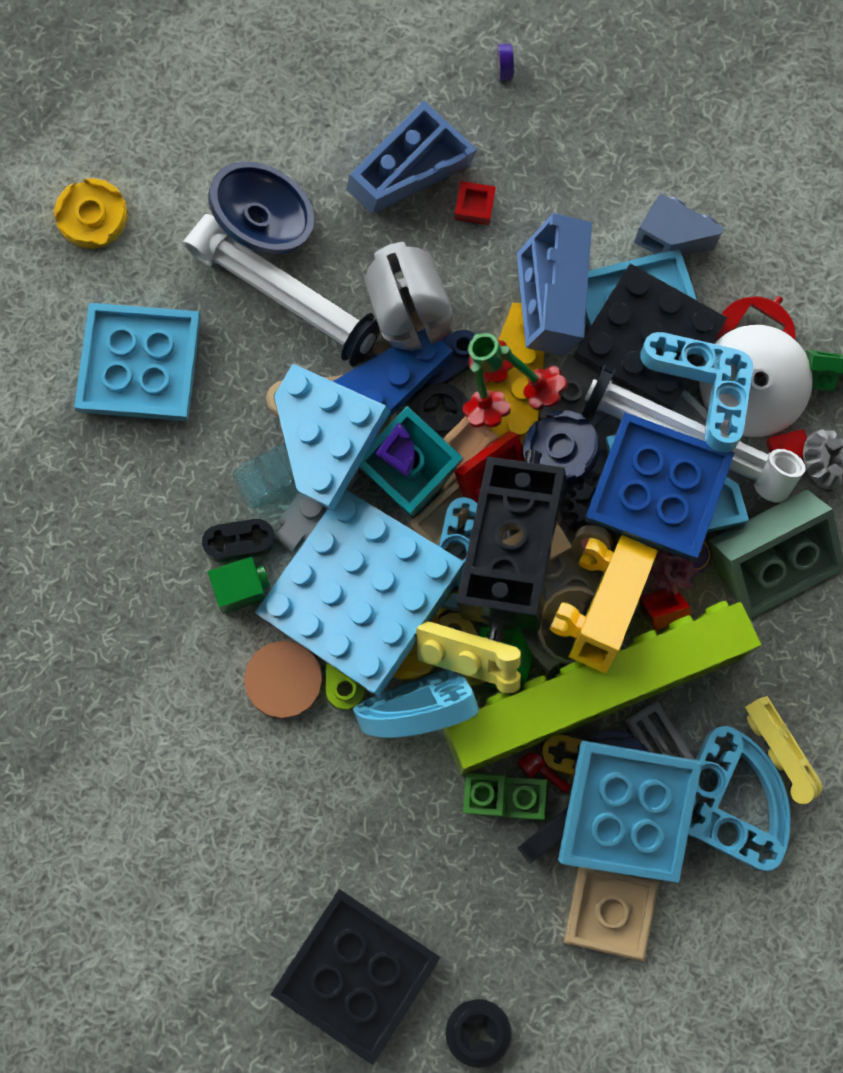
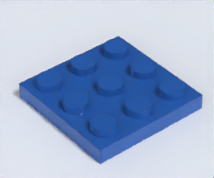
M624 412L584 521L695 562L701 551L735 452H717L709 447L706 441Z

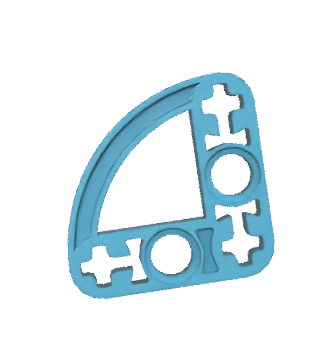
M444 669L383 692L379 697L375 695L354 706L353 711L360 729L365 734L381 738H395L423 734L458 724L475 716L479 712V708L473 691L463 674Z
M728 726L714 728L705 737L695 760L702 763L701 771L706 768L714 771L717 775L718 783L711 792L704 791L698 785L696 795L710 799L708 805L705 802L699 803L696 815L701 819L699 823L690 824L688 836L754 869L763 871L773 870L780 865L784 858L790 835V806L782 778L768 755L748 736ZM728 735V743L733 748L732 751H724L720 756L718 762L726 763L723 769L717 763L707 762L705 759L707 755L710 758H716L720 746L715 743V739ZM740 756L754 770L764 789L769 809L768 833L718 809V805ZM726 822L734 825L738 834L737 840L730 846L720 843L717 836L718 828ZM748 832H750L752 835L747 840ZM746 841L754 845L763 846L767 842V850L772 853V858L763 859L760 863L758 861L759 854L749 848H743ZM742 848H743V855L739 853V851H740Z

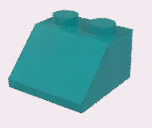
M406 406L373 441L358 468L414 519L440 492L454 473V470L462 462L463 457ZM397 423H400L409 433L415 449V462L408 478L375 454Z

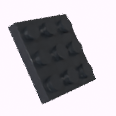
M630 263L577 347L573 358L600 373L603 370L612 374L615 369L612 380L647 400L673 410L691 379L647 368L641 360V350L646 338L652 333L664 332L713 343L728 317ZM655 348L656 355L663 356L662 349ZM676 351L677 354L674 360L678 361L681 352ZM690 354L687 356V360L692 365L698 367L703 357L698 354Z
M338 889L270 995L368 1063L374 1065L441 957L341 889Z

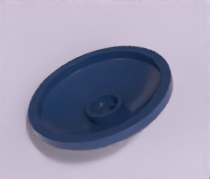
M235 162L219 170L211 182L208 192L210 210L216 222L226 234L242 246L266 254H286L303 246L312 233L314 211L309 198L293 179L280 170L257 162Z

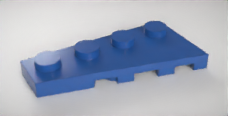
M424 328L417 332L422 349L407 351L393 346L333 382L386 405L390 410L385 420L386 422L453 358V351L441 340L431 345Z

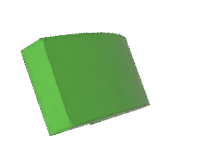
M466 773L463 813L547 821L549 781L544 779L512 778L503 775Z

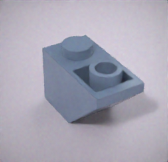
M660 193L641 223L634 243L654 254L680 249L683 256L714 249L724 227L718 225L714 218L705 214L700 215L687 208L681 200L675 197H667Z

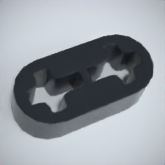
M262 519L214 525L208 528L202 537V546L205 553L210 559L217 562L262 556L271 551L275 544V534L272 526ZM254 529H260L262 534H268V537L262 539V545L255 546L252 540L241 541V538L253 536ZM222 534L225 540L236 539L234 543L225 544L224 551L217 552L215 546H210V543L216 542V535Z
M568 807L517 847L529 864L562 839Z

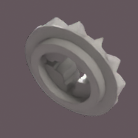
M822 429L813 432L807 438L803 450L806 470L818 486L824 489L839 488L843 484V439L837 437L835 430L825 431Z

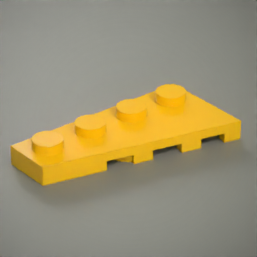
M513 302L498 340L504 341L512 353L533 372L537 369H543L545 352L526 348L522 304ZM513 367L508 370V377L504 382L495 383L490 381L486 384L487 390L490 392H502L505 401L510 404L511 408L510 414L502 417L501 424L490 429L498 438L507 431L517 433L524 448V439L529 428L536 421L538 422L539 410L533 409L529 405V399L523 394L525 386L529 383L528 378Z

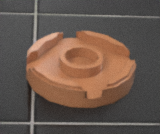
M289 641L269 643L256 651L247 664L244 676L246 694L255 708L268 717L282 720L299 716L311 709L320 696L323 682L320 665L312 652L299 643Z

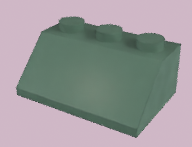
M805 490L752 517L744 525L735 526L708 540L716 569L735 602H742L749 619L843 571V554L833 509L809 490Z

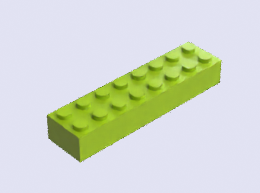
M727 600L705 609L706 613L697 617V620L693 621L691 615L685 616L670 623V628L664 630L663 634L657 636L655 630H652L634 638V643L628 645L626 649L622 651L619 649L606 674L576 661L561 668V673L557 674L554 679L547 681L545 675L524 683V688L520 690V693L510 696L509 693L501 692L486 699L487 703L483 708L479 709L475 716L444 728V736L461 776L547 741L552 736L564 734L746 658L759 648L761 643L742 602L729 606Z

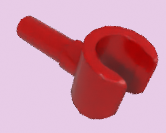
M528 752L517 761V765L529 779L540 772L543 777L564 793L571 786L547 766L542 756L537 753Z

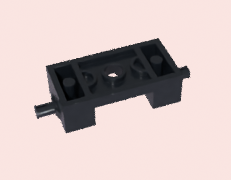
M527 450L524 462L494 457L487 458L456 601L461 619L486 623L490 626L488 639L496 640L500 643L504 642L506 629L523 628L540 631L547 595L545 579L556 523L557 521L561 522L567 492L565 467L540 464L542 453L534 450V456L532 450ZM510 529H516L522 532L523 538L516 545H507L501 541L503 533Z

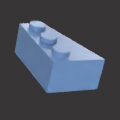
M423 100L349 175L346 190L371 214H374L470 166L477 149Z
M553 213L517 252L526 348L565 356L584 338L592 222Z

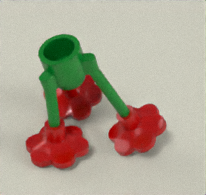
M490 333L475 334L469 344L470 357L468 359V366L475 375L478 392L472 395L471 401L463 405V414L468 417L469 424L472 427L479 428L484 425L490 428L497 427L501 424L502 417L510 414V404L505 401L504 394L500 391L490 392L487 390L486 384L490 381L495 383L504 382L508 377V370L513 367L528 378L529 383L525 386L523 394L529 399V405L535 410H540L544 406H555L560 400V394L567 388V380L561 376V370L558 367L550 366L545 370L537 369L533 372L512 353L504 341L497 340Z

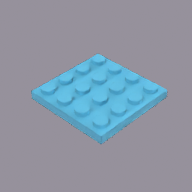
M345 490L334 511L329 508L255 613L379 697L417 642L416 628L425 621L430 622L461 578L465 562L350 491Z

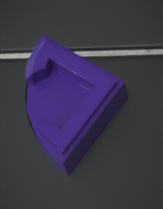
M397 423L375 454L408 478L415 462V449L409 433L400 423Z

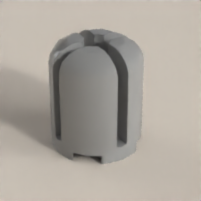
M405 242L390 244L375 252V260L368 267L366 275L363 272V277L384 339L395 348L414 351L422 349V345L408 305H415L431 345L443 339L451 326L453 312L432 254L426 247V251L417 247H407ZM402 271L404 278L397 279L395 274Z

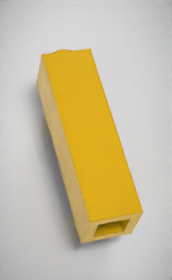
M621 535L614 551L609 550L598 539H589L578 564L587 570H600L604 574L586 617L581 615L574 606L561 603L550 627V630L557 635L576 638L569 655L570 658L605 674L607 673L620 649L658 550L624 535Z

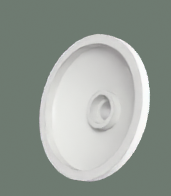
M749 325L728 332L714 343L741 350L748 354L753 361L749 400L742 436H769L786 429L799 418L808 404L813 380L807 355L797 341L779 329L765 325ZM703 359L701 367L706 365L705 359ZM730 364L731 376L728 381H734L738 372L736 366ZM756 373L765 375L766 383L763 387H759L754 383V375ZM699 381L700 396L705 409L708 411L712 384ZM731 394L719 396L720 401L725 406L736 407L739 405L737 398ZM724 420L722 423L726 429L729 420Z

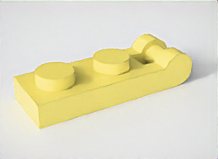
M425 621L416 628L418 661L496 684L497 689L504 693H513L520 689L521 676L517 668L521 664V653L518 648L429 621Z
M765 696L745 707L749 713L747 721L751 729L757 736L764 737L771 748L768 750L771 761L778 770L786 772L793 784L790 790L792 798L799 804L811 802L822 792L821 780L768 696Z

